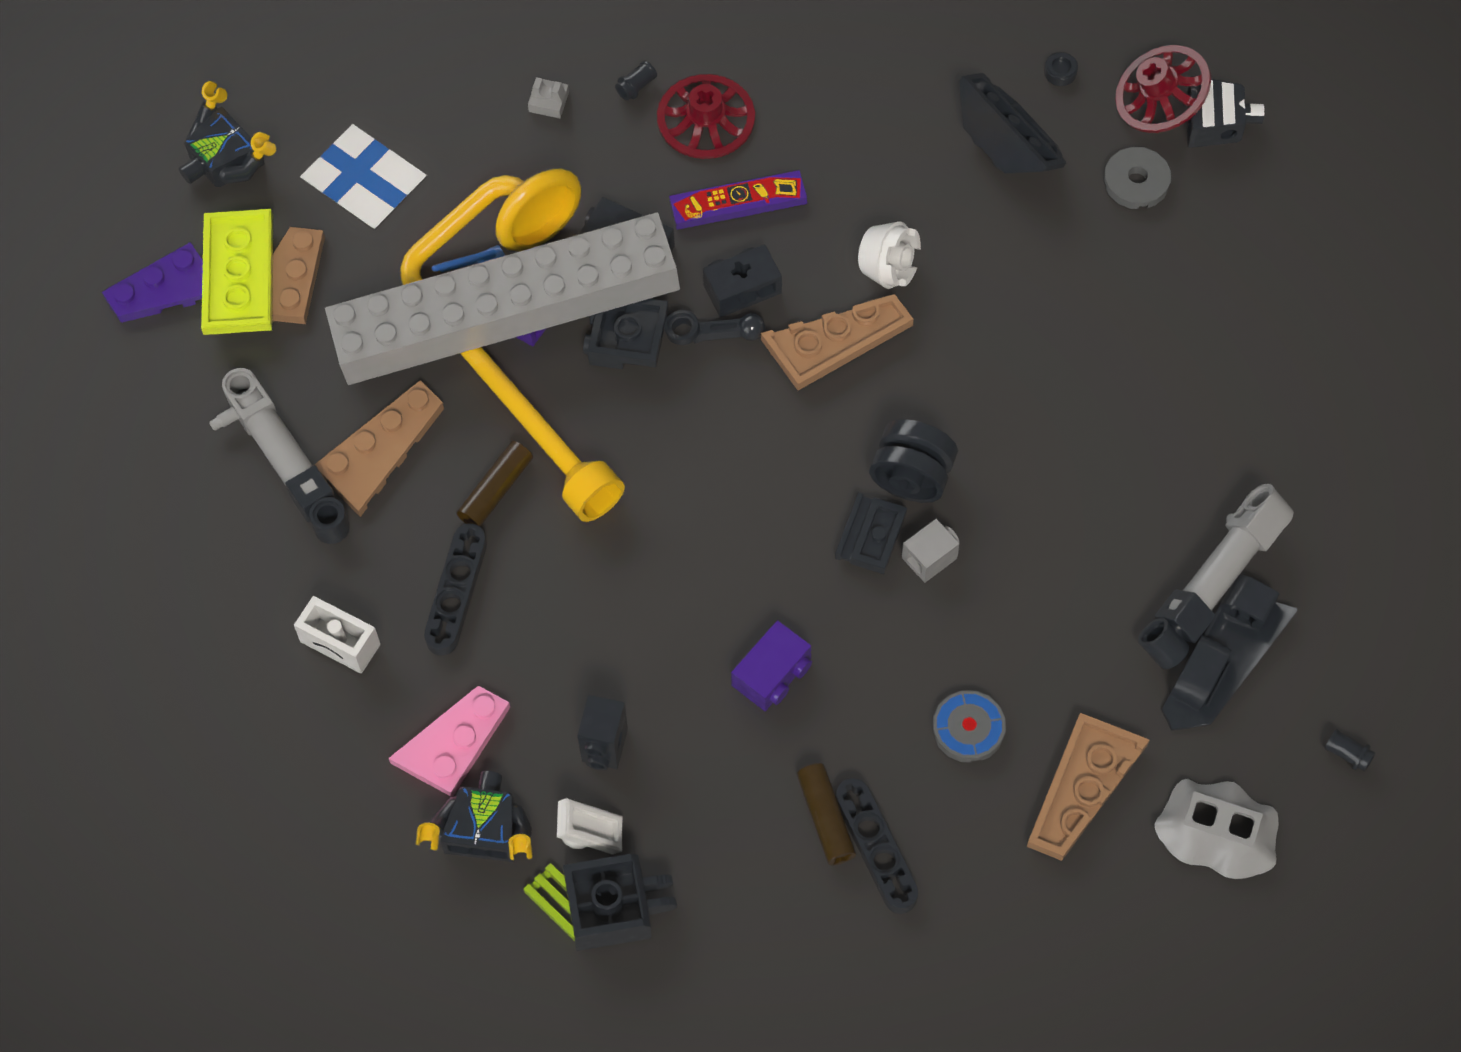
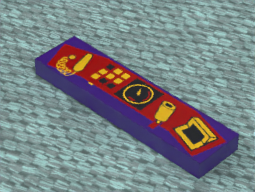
M800 170L671 195L669 200L676 229L679 230L807 204V195Z

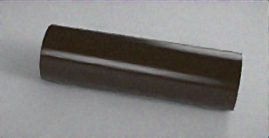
M511 441L457 510V516L465 524H475L481 527L533 459L532 453L522 444Z
M817 763L802 768L797 772V777L828 864L833 866L852 860L856 856V852L824 764Z

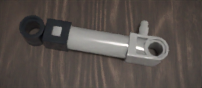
M236 368L229 371L222 380V388L230 408L209 422L213 430H217L239 420L248 435L253 436L287 487L291 499L308 523L312 522L317 538L327 544L341 542L349 533L350 526L343 504L335 499L332 488L317 466H313L277 414L274 403L256 376L245 368ZM248 389L245 393L236 394L239 390ZM327 518H337L333 523L323 524V521Z
M1263 484L1252 490L1234 514L1230 513L1227 515V523L1225 525L1229 530L1227 535L1185 589H1175L1155 614L1156 620L1146 625L1139 634V644L1162 669L1175 667L1186 657L1189 651L1187 642H1197L1216 617L1211 610L1256 552L1267 551L1293 518V509L1271 484Z

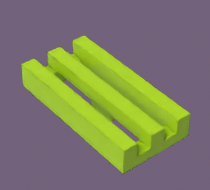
M550 863L542 874L539 873L534 878L535 881L531 885L528 884L524 888V892L575 941L572 925L537 892L542 887L570 914L568 900L547 881L552 877L566 891L564 875Z

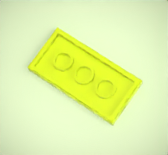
M259 209L204 213L201 322L203 335L272 330V210Z

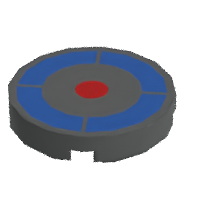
M962 690L947 696L938 705L933 716V734L937 746L948 757L960 762L971 763V761L980 759L982 761L990 758L1000 748L1005 737L1006 722L1001 707L990 696L978 691Z

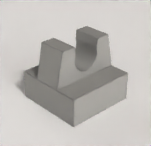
M536 77L528 102L529 112L560 119L569 94V85Z

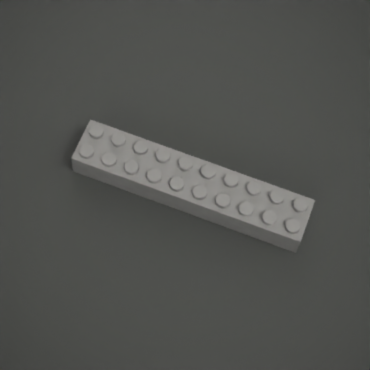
M656 212L325 307L339 365L347 384L351 385L680 290L677 268L659 214Z

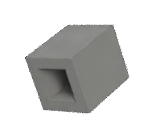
M935 519L903 543L902 559L926 583L957 559L959 551L958 536L949 526L944 527Z

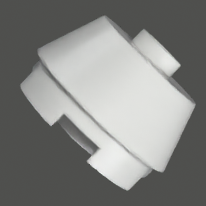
M901 221L870 227L865 232L859 247L858 263L861 272L886 289L898 285L907 286L917 270V267L911 265L914 258V249L921 250L918 231L908 228Z

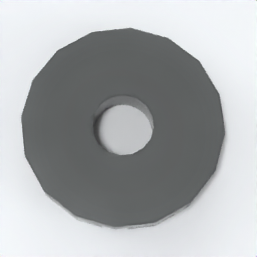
M1129 147L1119 150L1109 159L1105 167L1104 182L1106 191L1115 202L1127 208L1139 209V206L1144 207L1147 205V208L1157 205L1165 198L1171 184V170L1162 156L1145 147ZM1131 174H1141L1145 177L1146 181L1135 183L1129 179V176Z

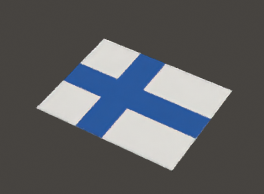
M352 124L300 177L375 229L427 175Z

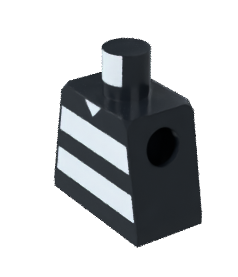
M1211 79L1210 91L1205 103L1187 121L1188 147H1203L1241 141L1246 123H1263L1264 104L1245 103V87L1242 84ZM1201 85L1188 86L1187 95L1196 99L1201 90Z

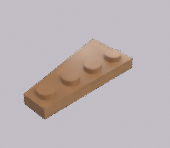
M892 294L855 305L852 310L836 314L834 311L824 314L822 319L803 324V321L790 324L788 329L773 332V330L761 333V341L796 389L800 390L912 327L914 319L897 296Z
M420 380L314 465L317 466L329 486L361 517L368 508L367 504L375 493L379 494L386 485V479L396 466L400 467L407 458L406 453L415 442L420 441L444 410L443 402Z
M1080 713L1027 847L1062 861L1145 750L1150 740Z

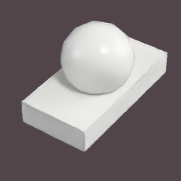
M566 798L558 801L557 838H561L566 845L573 849L590 847L606 853L616 854L622 852L623 816Z

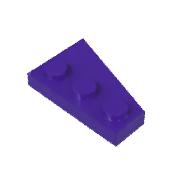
M191 242L102 291V294L121 323L159 314L164 308L180 304L183 307L195 305L196 300L202 299L203 260Z

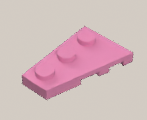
M477 686L389 757V761L392 765L453 797L509 711L510 703Z

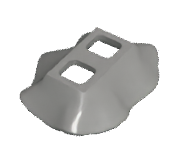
M1190 779L1181 780L1173 789L1168 803L1155 822V830L1159 839L1173 856L1186 864L1208 866L1219 874L1232 879H1243L1263 874L1271 870L1276 864L1275 845L1279 826L1278 813L1275 808L1261 805L1251 799L1235 782L1226 781L1211 785H1201ZM1198 802L1216 807L1217 815L1214 825L1205 826L1196 823L1192 819ZM1234 814H1239L1253 820L1254 825L1249 838L1245 839L1229 832V826Z

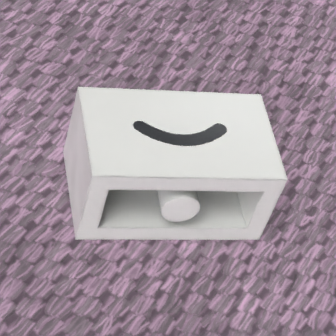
M315 596L311 598L294 624L301 643L361 674L381 645L375 627Z

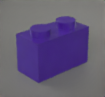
M777 620L731 672L732 687L764 711L772 703L778 705L789 691L788 685L795 677L802 678L811 667V645Z

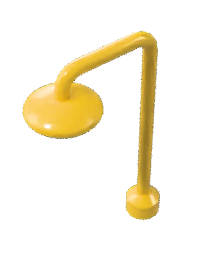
M558 168L537 173L525 181L508 175L491 178L480 185L408 250L400 267L403 285L423 280L421 268L424 262L488 205L501 196H508V198L503 203L496 221V237L499 243L512 251H524L546 243L567 225L578 208L581 198V184L578 177L569 170ZM482 347L460 353L566 475L562 498L581 521L589 522L611 510L623 495L625 485L604 461L581 462Z

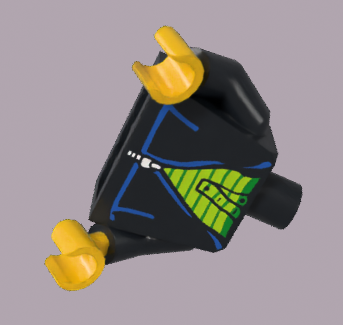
M212 81L206 82L202 87V95L207 101L202 102L184 142L191 160L179 167L178 170L188 184H192L203 175L215 187L249 181L258 168L265 164L263 155L272 156L276 152V146L268 141L270 136L262 132H257L251 138L222 106L216 107V103L224 102L228 95L227 91L220 87L214 95L217 83Z
M482 771L478 788L461 787L457 796L449 798L428 823L418 826L416 845L419 846L422 841L427 840L431 841V850H437L439 838H441L444 854L514 862L515 854L519 852L527 853V859H532V827L523 807L514 803L512 794L500 791L502 775L493 771Z

